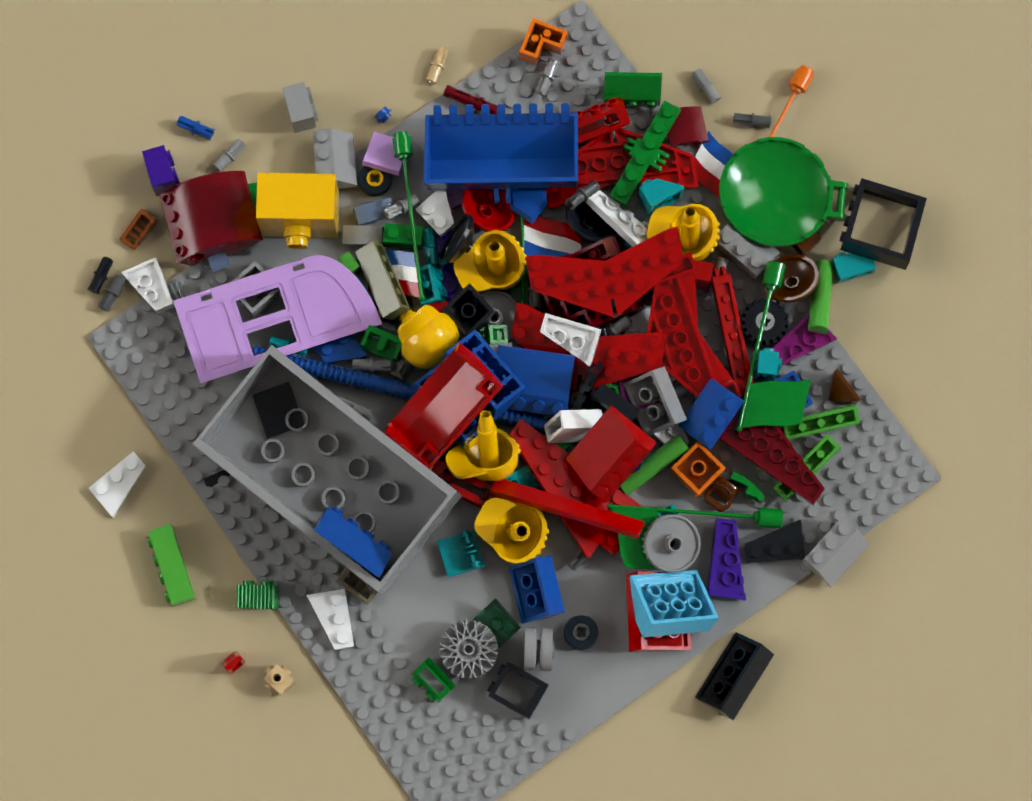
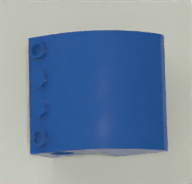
M474 330L446 351L443 361L461 343L474 353L503 384L502 389L482 410L490 411L495 421L514 403L526 386L479 333ZM442 362L415 382L412 389L414 393L417 392ZM480 413L456 439L462 448L478 436L477 426L479 425Z

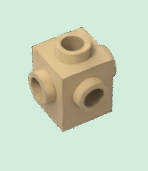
M271 665L264 673L266 675L264 680L267 682L265 686L272 693L276 690L281 696L284 695L295 681L289 676L292 672L284 665L282 667ZM281 676V680L276 682L275 678Z

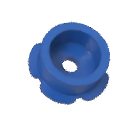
M384 106L375 115V118L378 120L377 122L382 121L384 123L392 116L390 114L391 109L389 110Z

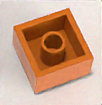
M698 441L671 467L670 472L698 498L725 471L726 467Z

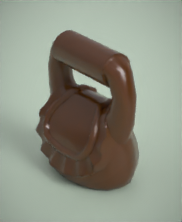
M719 476L714 481V484L706 490L704 500L718 512H724L731 506L733 499L738 495L739 488L725 477ZM712 492L715 493V495H718L720 498L726 501L725 506L717 502L709 495Z

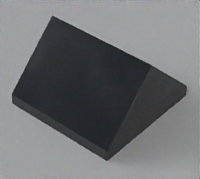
M471 283L442 309L465 336L474 330L478 332L486 327L495 313L494 309Z

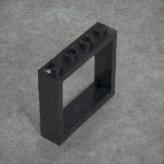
M861 178L859 185L855 184L852 192L855 198L849 203L848 211H851L850 216L846 215L843 224L846 230L841 232L839 241L842 242L840 250L906 270L911 259L927 198ZM863 193L914 208L903 253L851 238Z

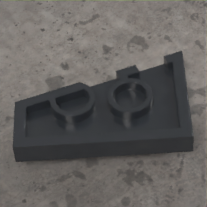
M598 361L595 366H590L586 373L588 375L586 380L582 381L578 388L580 392L578 397H574L569 405L572 408L571 410H582L605 366L604 363Z

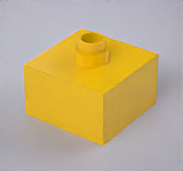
M257 173L256 220L262 237H284L286 239V246L290 249H306L308 247V240L311 238H338L339 190L336 175Z

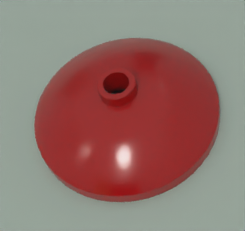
M466 189L462 197V208L465 215L470 214L473 216L474 226L489 232L493 230L505 231L512 225L515 219V212L510 209V204L506 203V192L504 190H499L500 201L499 203H494V190Z

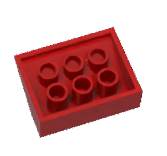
M610 405L566 457V460L589 491L606 503L650 453L657 442L615 407Z
M637 571L626 574L629 652L691 650L690 633L642 637L635 620L630 576L667 572Z

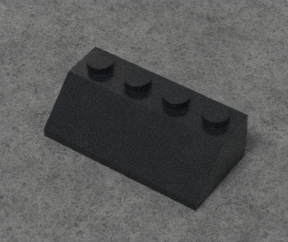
M735 632L695 698L721 715L734 720L774 654L763 644Z

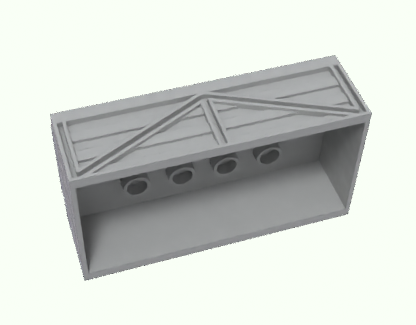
M273 345L269 347L193 443L194 446L377 592L384 594L398 576H401L462 497L459 492ZM289 382L298 408L290 410L285 418L286 425L291 431L267 439L252 395ZM294 412H300L304 424L297 429L291 427L289 423V418ZM328 505L331 508L336 506L342 510V516L345 518H353L359 523L358 527L363 531L368 529L375 535L374 539L379 543L382 540L391 546L389 550L392 551V555L379 578L314 531V524Z

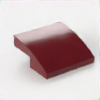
M680 107L681 112L668 133L670 146L676 147L689 143L690 146L709 142L702 107Z

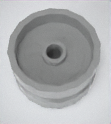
M525 627L524 670L534 671L536 668V658H540L539 667L541 671L552 670V659H554L553 628H542L540 640H537L536 628Z

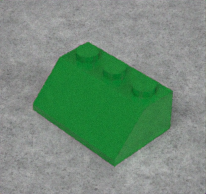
M605 72L603 103L611 98L621 97L624 105L628 108H635L638 105H643L646 108L660 106L662 73Z

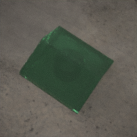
M496 598L471 620L481 622L491 629L497 640L498 649L521 629L520 625Z

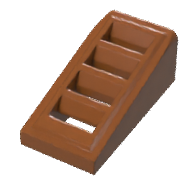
M140 209L120 237V240L133 250H136L159 219L147 210ZM143 216L150 221L149 224L142 219ZM140 223L146 228L143 230L137 224ZM132 230H137L141 235L138 236ZM131 235L136 239V242L134 243L127 236Z

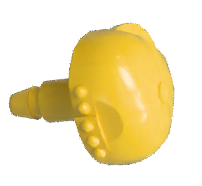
M689 204L681 207L662 206L655 209L651 215L647 229V239L669 228L678 227L683 254L691 252L694 260L701 261L712 253L714 247L718 245L716 241L720 239L718 235L720 229L717 227L720 226V223L717 221L714 213L708 207L701 204Z
M493 230L480 235L471 250L454 261L453 268L463 289L471 283L478 292L490 289L507 290L520 282L527 265L525 260L527 255L523 253L524 247H521L519 241L515 240V236H511L504 231Z
M429 304L421 307L418 312H413L410 309L399 316L402 324L397 332L402 344L401 354L410 364L417 368L428 369L435 367L443 361L445 352L458 343L459 332L455 322L448 314L437 311Z
M484 410L480 413L479 425L477 426L478 436L463 448L460 444L455 446L446 455V465L453 476L458 479L476 477L483 481H501L512 475L517 467L518 454L521 452L519 444L505 431L497 429L491 412Z
M491 498L486 501L474 522L476 533L495 549L501 559L512 564L524 563L536 558V555H540L541 549L545 548L546 534L549 533L545 517L539 509L500 498Z

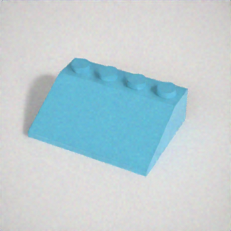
M697 570L630 576L635 620L642 637L710 631L719 618Z

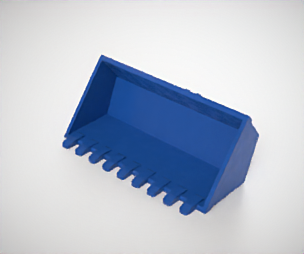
M531 103L529 105V113L526 114L521 113V104L513 105V114L505 113V104L497 105V114H490L488 104L481 105V114H474L473 105L467 104L465 106V114L458 115L457 105H450L449 115H442L441 105H434L433 115H425L424 185H426L427 190H494V203H499L500 201L499 190H506V203H511V190H517V188H577L578 113H569V103L561 104V113H553L552 103L545 104V113H537V104Z

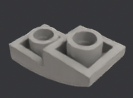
M343 225L342 244L366 245L371 241L383 243L384 227Z

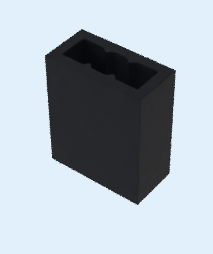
M289 382L252 395L267 439L291 431L286 425L285 418L290 410L298 408ZM300 412L291 414L289 418L291 427L297 429L304 425Z

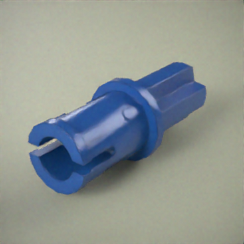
M180 116L177 120V126L192 132V135L197 134L211 140V136L214 134L215 129L200 124V121L195 122L184 116Z

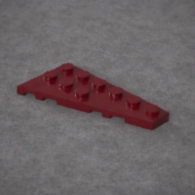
M740 407L719 437V440L811 505H814L825 488L804 463L802 457L792 447V444L778 426H755L742 428V431L737 432L735 427L738 425L741 412Z

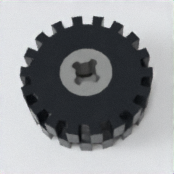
M760 298L758 301L755 299L751 304L749 303L740 318L743 336L746 337L745 340L748 343L749 341L752 342V346L755 347L765 308V298ZM770 299L760 348L765 346L770 348L774 344L776 345L788 330V313H785L786 309L784 306L781 307L778 301L776 303L773 302V299Z

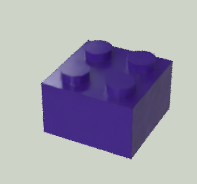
M162 145L142 151L151 186L156 196L180 184L175 167L172 168L175 164L170 150L166 151L165 146Z

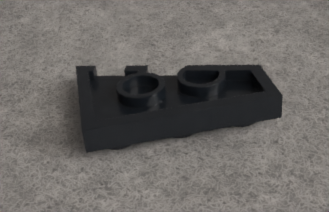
M801 519L746 543V563L804 559L805 552Z

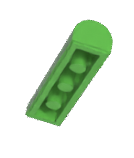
M818 260L815 264L819 271V282L810 297L808 330L826 335L829 327L833 263L828 260Z
M853 404L805 415L802 417L801 424L781 427V430L787 439L790 440L860 424L857 405Z
M679 434L645 458L640 469L630 474L620 487L627 495H630L690 450Z
M826 435L803 458V461L815 475L841 447L831 437ZM780 482L773 487L774 492L784 502H787L795 494Z

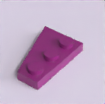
M808 313L772 349H774V352H779V358H782V365H785L836 341L837 338L829 330L826 335L809 331Z

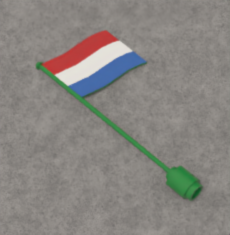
M400 131L393 134L392 143L394 157L403 161L414 253L400 250H386V253L404 295L418 297L419 301H424L426 297L423 296L406 162L413 155L412 141L407 131Z
M521 216V247H524L523 253L527 256L561 257L581 250V238L572 231L567 223L538 216L534 223L530 224ZM525 270L521 278V303L524 304Z

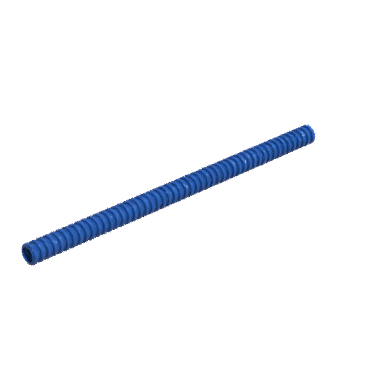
M256 345L252 352L255 356L267 350ZM293 354L286 355V357L312 377L315 375L316 378L321 377L323 380L327 378L328 381H339V384L343 382L345 385L351 384V387L355 385L356 388L362 387L364 390L368 388V391L372 389L374 392L380 391V394L384 392L386 395L391 394L392 397L395 395L397 398L403 397L404 400L406 398L410 400L415 394L412 391L414 384H404L403 381L399 383L398 380L392 381L391 378L387 380L386 377L380 378L379 375L375 377L374 374L369 375L367 372L363 374V371L359 373L357 370L351 371V368L347 370L345 367L340 368L338 365L335 367L334 364H322V361L318 363L316 360L311 361L310 358L307 360L305 357L299 358L298 355L296 357ZM507 409L496 419L497 423L501 421L502 424L508 423L509 426L513 424L514 427L522 419L538 432L542 431L543 434H546L544 425L550 418L547 417L545 419L544 416L538 417L537 414L533 416L532 413L526 414L525 411L521 413L520 411Z

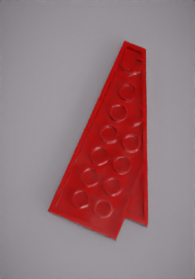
M522 419L517 422L510 432L509 436L514 438L516 443L519 444L521 457L543 491L608 511H612L607 508L609 503H612V505L643 507L619 489L616 490L606 503L602 502L589 491L568 463L566 457L569 453L555 443H548L544 435ZM560 516L587 559L591 557L598 545L613 556L620 549L618 533Z

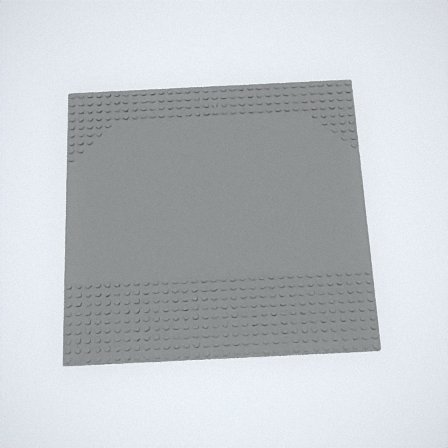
M580 0L548 22L550 25L568 31V37L561 55L543 49L537 65L519 59V51L524 41L523 39L455 85L454 88L478 98L483 97L485 101L495 105L505 104L506 114H513L514 104H521L522 114L529 113V105L531 103L537 104V113H545L546 103L553 104V113H561V104L569 103V113L589 109L596 104H603L605 72L637 71L583 0ZM552 58L557 60L559 65L553 76L554 81H551L546 94L542 96L536 93L535 89L541 78L540 73L544 71L548 59ZM443 94L384 134L394 137L393 134L396 132L407 131L409 136H411L413 155L406 162L410 194H415L418 197L419 205L433 194V191L427 190L426 185H424L425 115H433L434 105H441L442 115H449L450 105H457L458 115L465 114L466 105L444 97ZM660 103V106L655 108H646L643 105L628 108L625 105L631 124L621 128L644 136L662 104ZM473 108L474 114H481V111L477 112ZM615 130L612 131L613 143H616ZM667 134L663 143L670 146V141ZM592 139L578 143V150ZM690 143L675 147L691 153L693 157L697 154V151L693 146H690ZM369 145L355 154L357 182L359 172L364 167L362 163ZM403 165L399 176L391 174V187L381 196L367 195L361 190L359 182L358 187L338 189V238H311L308 240V247L306 249L287 248L284 237H262V241L236 255L226 254L231 264L213 272L208 260L205 259L194 266L188 267L166 282L173 301L174 298L169 288V285L172 283L180 282L185 297L233 281L254 261L266 271L314 255H322L337 260L349 252L357 262L355 251L365 245L342 244L343 225H357L352 209L355 206L392 198L393 204H396L397 200L402 201L406 199L407 192ZM371 176L372 181L370 182L373 183L375 181L376 183H378V178L380 177ZM699 182L698 189H684L682 199L669 205L681 207L689 204H701L708 207L720 223V226L717 227L720 229V232L729 223L719 198ZM617 183L605 187L600 191L610 197V194ZM639 183L627 206L620 204L619 207L634 213L633 217L640 222L645 221L649 224L651 216H648L638 199L641 187ZM462 205L451 210L456 225L465 216ZM547 205L538 216L567 223L565 216L566 205L555 209H548ZM418 206L413 207L414 225L423 226V230L432 228L415 210ZM409 210L406 211V214L401 213L390 220H379L373 224H367V226L384 227L385 223L411 225ZM515 213L514 222L504 232L515 236V240L519 241L521 246V216ZM474 226L472 243L474 244L479 236L486 232ZM616 233L614 237L619 248L624 251L627 250L624 248L626 241ZM424 237L422 239V250H418L420 267L426 265L425 251L423 250ZM581 238V249L591 245V242ZM384 247L385 250H400L414 253V250ZM714 247V251L701 261L713 263V268H715L718 257L729 260L726 273L731 274L739 317L741 318L744 309L753 300L767 299V294L762 285L764 272L755 281ZM304 264L293 267L294 272L304 269ZM360 267L361 271L355 276L359 278L361 282L365 285V287L368 289V285L364 279V272ZM652 288L646 295L644 294L641 297L644 307L627 314L629 318L651 306ZM696 288L698 331L731 376L715 298L706 294L708 290ZM490 289V290H497V291H502V292L507 293L509 289H507V290ZM212 294L202 296L201 300L212 299ZM280 295L253 318L236 301L243 323L286 309ZM408 296L406 300L411 309V307L413 306L411 296ZM806 297L796 302H779L781 307L784 306L786 309L785 313H788L789 326L785 335L809 313L810 302ZM144 298L91 333L88 337L258 582L261 584V581H273V585H279L278 610L412 801H495L812 573L802 563L803 559L746 563L745 544L780 528L757 527L751 518L678 513L695 525L701 541L697 559L690 567L683 571L697 570L706 591L708 589L715 519L736 521L746 600L709 596L719 618L710 631L690 633L691 650L629 652L626 574L637 571H664L626 568L622 561L620 549L613 556L600 546L595 549L590 559H585L576 570H572L567 563L576 555L579 546L559 515H551L546 511L540 510L547 522L549 533L546 534L547 540L544 541L545 548L541 549V554L536 555V557H552L565 613L522 624L508 568L516 564L501 559L495 549L476 533L474 522L481 508L463 499H459L443 523L385 594L377 592L371 602L366 605L345 589L354 647L335 650L307 595L344 589L335 581L346 566L232 475L228 477L225 475L220 476L216 485L213 487L206 486L203 478L224 469L193 445L253 367L200 384L176 308L173 307L157 314ZM546 303L541 312L551 314ZM380 316V319L392 325L396 324L398 328L402 324L399 317L394 320H386ZM492 316L490 321H497V317ZM618 318V319H616V320H614V321H612V322H609V323H607V324H605V325H602V326H600V327H598V328H599V329L608 328L610 323L613 324V323H615L616 321H618L620 318ZM290 320L247 334L252 351L256 345L267 350L269 344H271L269 343L271 336L286 340L290 338L291 341L297 342ZM457 327L458 332H459V339H458V342H459V341H461L463 338H465L466 336H465V335L460 331V329ZM366 330L352 334L360 346ZM514 339L510 342L512 347L522 348ZM745 340L751 368L755 346H752V342L749 341L748 343ZM838 340L785 365L781 364V370H779L774 379L775 381L795 370L800 381L811 379L808 395L813 404L804 409L803 416L853 405L828 401L831 378L836 369L841 372L861 399L856 404L860 424L789 440L802 459L826 435L831 437L841 447L815 474L825 490L814 505H811L796 493L787 502H784L773 490V487L779 481L718 439L712 449L702 444L726 467L720 476L729 480L734 471L751 481L765 497L763 502L759 503L745 497L746 488L736 485L739 488V493L733 499L731 506L722 513L753 515L754 511H757L759 507L782 509V527L801 519L805 557L842 516L856 527L863 536L940 480V476ZM313 347L308 348L304 356L292 353L294 357L298 355L299 358L305 357L306 360L310 358L311 361L316 360L318 363L322 361V364H325ZM366 350L364 352L367 354V357L362 358L370 359L372 357L375 360H388ZM353 359L332 363L335 367L338 365L340 368L345 367L347 370L351 368V371H353ZM392 361L391 372L395 370L399 361L397 363ZM414 366L405 377L406 381L404 384H415L419 378L430 371V368L420 369ZM754 368V373H753V377H752L753 383L766 382V381H757V380H754V374H755V368ZM363 371V374L367 372L369 375L374 374L375 377L379 375L380 378L386 377L387 380L389 378L392 381L397 380L390 375L391 372L374 371V373ZM313 375L314 379L337 397L344 398L353 403L358 402V405L373 410L369 422L383 433L389 422L409 401L408 398L404 400L403 397L397 398L396 395L392 397L391 394L386 395L384 392L380 394V391L374 392L372 389L368 391V388L364 390L362 387L356 388L355 385L351 387V384L345 385L343 382L339 384V381H328L327 378L323 380L321 377L316 378ZM582 375L579 376L578 386L581 385ZM676 379L671 382L673 386L681 384ZM688 393V396L678 397L685 415L693 404L690 397L694 395L692 393ZM598 402L595 403L596 405H598L599 407H601L603 410H605V411L607 410L605 407H603L602 405H600ZM532 413L533 416L537 414L538 417L544 416L545 419L547 417L550 419L554 417L553 415ZM634 419L633 423L642 430L640 423ZM496 420L494 421L497 429L505 431L508 435L514 428L513 424L509 426L508 423L502 424L501 421L499 423ZM683 430L689 440L687 446L691 449L698 440ZM650 435V437L657 443L645 458L663 446L653 435ZM575 442L566 452L570 454L579 442ZM520 453L518 454V463L514 471L527 465ZM680 458L628 495L643 507L665 508L674 504L676 509L718 512L705 502L706 490L696 498L670 472L671 467ZM445 472L452 475L450 483L447 484L453 483L480 496L479 499L482 500L486 490L481 491L456 479L453 474ZM487 481V483H489V484H491V485H493L494 482H495V481ZM713 492L709 495L725 506L726 501L718 495H715ZM465 530H474L485 567L448 578L437 540L461 534ZM349 573L348 576L345 578V580H344L345 583H347V581H348V580L350 579V577L352 576L350 573ZM355 578L350 587H354L358 581L357 578ZM362 583L356 591L359 593L365 584ZM368 587L362 596L365 598L371 589ZM574 616H588L598 626L599 634L597 641L586 650L573 649L564 639L565 625ZM462 620L481 622L491 629L497 640L498 655L495 664L485 675L475 679H463L451 674L443 665L440 657L439 648L442 636L450 626ZM525 627L536 628L537 640H540L542 628H553L554 659H552L551 671H541L539 667L540 658H536V668L534 671L524 670ZM584 628L576 629L578 631L576 635L579 638L580 636H582V638L586 636L584 634L586 631ZM471 646L465 648L467 653H471L473 650ZM428 657L456 685L440 703L436 700L432 702L425 694L427 690L423 686L419 688L412 681L414 678L412 673ZM507 662H510L549 684L529 720L488 697L490 692L487 689L492 681H497L500 676L497 672L502 664L506 665ZM426 667L419 673L438 694L445 689ZM509 669L495 694L525 711L539 686Z

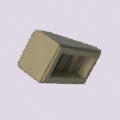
M345 567L335 581L366 605L377 594L374 588L347 567ZM350 573L352 576L347 581V583H345L344 580ZM355 578H357L358 581L354 587H350ZM362 583H364V587L358 593L356 590ZM368 587H369V588L371 589V591H370V592L368 593V595L364 598L362 595L365 593V591H366V590L368 589Z

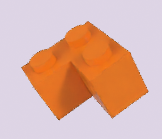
M533 18L520 48L519 59L537 65L543 49L561 55L568 37V31Z

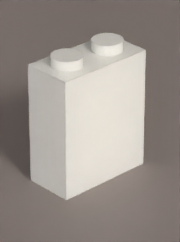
M560 410L544 425L547 442H580L603 415L602 410Z

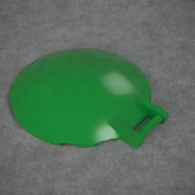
M782 137L757 139V141L745 144L739 148L723 169L719 183V197L723 212L731 225L740 234L753 242L772 247L790 246L811 237L819 230L825 220L845 221L844 206L848 183L831 180L821 159L815 153L813 154L805 148V145L797 141ZM833 190H838L836 212L831 211Z

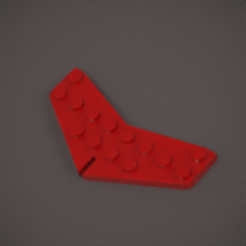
M618 128L615 130L616 143H613L612 131L595 137L578 150L577 188H546L548 209H555L566 205L565 200L574 195L578 188H583L591 180H595V183L598 182L599 190L617 183L631 159L628 156V151L623 149L624 144L632 147V145L626 142L628 138L633 140L639 138L642 140L644 136ZM662 143L659 149L669 154L670 157L668 159L660 157L666 161L664 166L657 163V165L663 168L662 171L658 172L649 167L640 182L642 184L648 179L652 181L657 178L683 185L686 190L698 189L694 157L689 152Z
M678 227L669 228L606 261L531 255L525 256L530 284L535 292L614 317L611 299L615 300L617 316H619L683 262V252Z
M692 253L683 254V262L654 286L647 333H668L661 366H665L666 371L696 397L699 396L710 378L742 398L739 387L698 331L695 265Z
M517 302L511 330L512 338L524 349L573 355L540 332L545 316L544 313L528 304ZM648 332L600 336L592 365L595 366L600 361L605 366L594 387L597 388L602 383L607 385L658 369L663 361L668 333ZM577 357L574 360L572 390L574 392L577 391L579 376L582 375V383V381L586 380L588 376L586 373L590 366Z

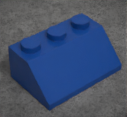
M710 378L686 413L687 420L679 423L678 426L696 440L712 449L744 403V400Z
M551 556L536 557L524 563L508 567L522 624L565 613Z

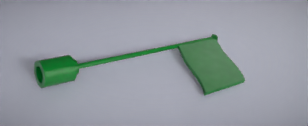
M767 261L762 285L768 290V295L744 394V403L741 407L738 425L735 427L737 432L742 431V428L755 426L787 427L801 424L811 379L798 382L766 381L751 383L772 291L781 288L786 265L775 261Z
M612 503L607 505V508L612 510V512L645 521L638 539L618 533L620 554L626 568L658 570L652 564H649L646 554L643 553L644 548H642V545H644L642 540L644 537L643 533L647 531L648 528L646 527L650 526V522L655 521V518L659 517L658 512L751 518L757 527L781 528L783 523V510L759 507L757 511H754L753 515L612 505Z

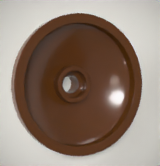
M794 254L775 260V262L786 265L781 288L772 291L771 298L773 300L785 303L796 302L804 299L814 291L819 282V271L816 264L810 258ZM763 285L764 291L768 295V290H766L765 286Z

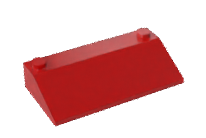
M459 343L389 422L384 434L430 469L502 389L503 384L474 353Z

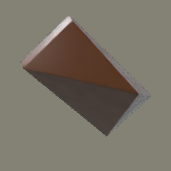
M836 369L832 374L828 401L857 404L861 400L841 372Z

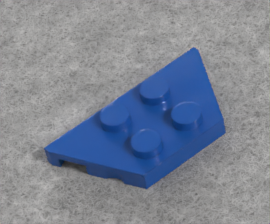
M352 334L313 347L324 363L328 364L367 357V354Z

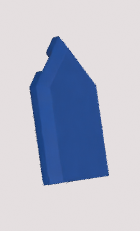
M517 188V190H511L510 209L525 218L530 224H533L538 215L548 205L546 188Z

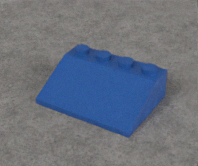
M498 345L497 355L526 386L521 395L508 409L553 416L560 410L570 409L574 355Z
M328 505L314 524V531L379 578L392 555V551L389 550L391 546L382 540L379 543L374 539L375 535L368 529L363 531L358 527L359 523L353 518H345L342 516V510L336 506L331 508Z

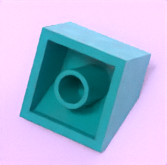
M657 178L652 181L648 179L641 184L638 199L648 216H651L655 209L669 206L682 199L684 187L683 185Z

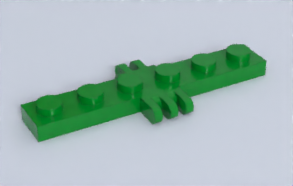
M664 100L642 140L636 138V140L627 139L626 142L632 145V147L624 144L623 149L628 151V156L631 159L611 192L610 198L627 206L647 169L650 167L658 172L662 171L663 168L657 165V163L664 166L666 161L660 157L668 159L670 155L659 148L680 114V108Z

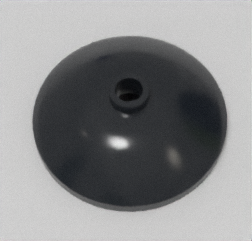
M582 202L573 210L566 206L565 216L567 223L572 231L583 240L595 243L601 239L616 235L617 232L586 202Z
M466 214L454 226L438 256L439 264H450L471 250L473 246L471 242L474 236L473 216Z

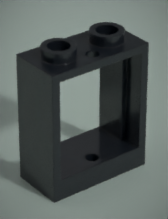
M603 383L598 389L593 388L588 396L589 398L583 405L585 410L601 409L602 414L605 413V410L596 405V402L606 409L612 405L632 422L640 409Z
M507 662L506 665L502 664L497 672L500 676L496 682L492 681L487 689L490 692L488 697L529 720L549 684L510 662ZM509 669L539 686L525 711L495 694Z

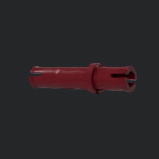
M450 85L446 86L443 93L444 97L451 98L464 105L472 104L477 112L481 111L482 104H488L490 114H497V105L485 101V98L475 97Z

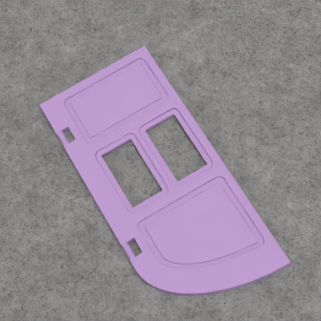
M322 255L309 256L173 301L200 384L255 366L265 352L254 356L247 334L290 320L297 342L277 348L286 356L366 330L369 325L375 327L382 324L371 297L358 278L337 260ZM304 264V269L294 272L293 267ZM279 287L286 309L244 323L242 322L236 304L237 300ZM212 294V299L201 300L202 296Z

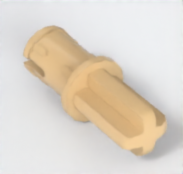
M438 47L433 62H430L431 68L426 81L436 85L438 83L441 70L444 69L443 65L448 54L446 48Z

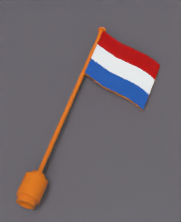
M801 65L800 68L796 69L789 82L790 90L793 93L769 137L775 135L795 95L806 92L813 79L814 71L811 68ZM708 131L709 142L702 143L694 157L697 179L702 186L720 200V178L726 163L734 154L718 143Z

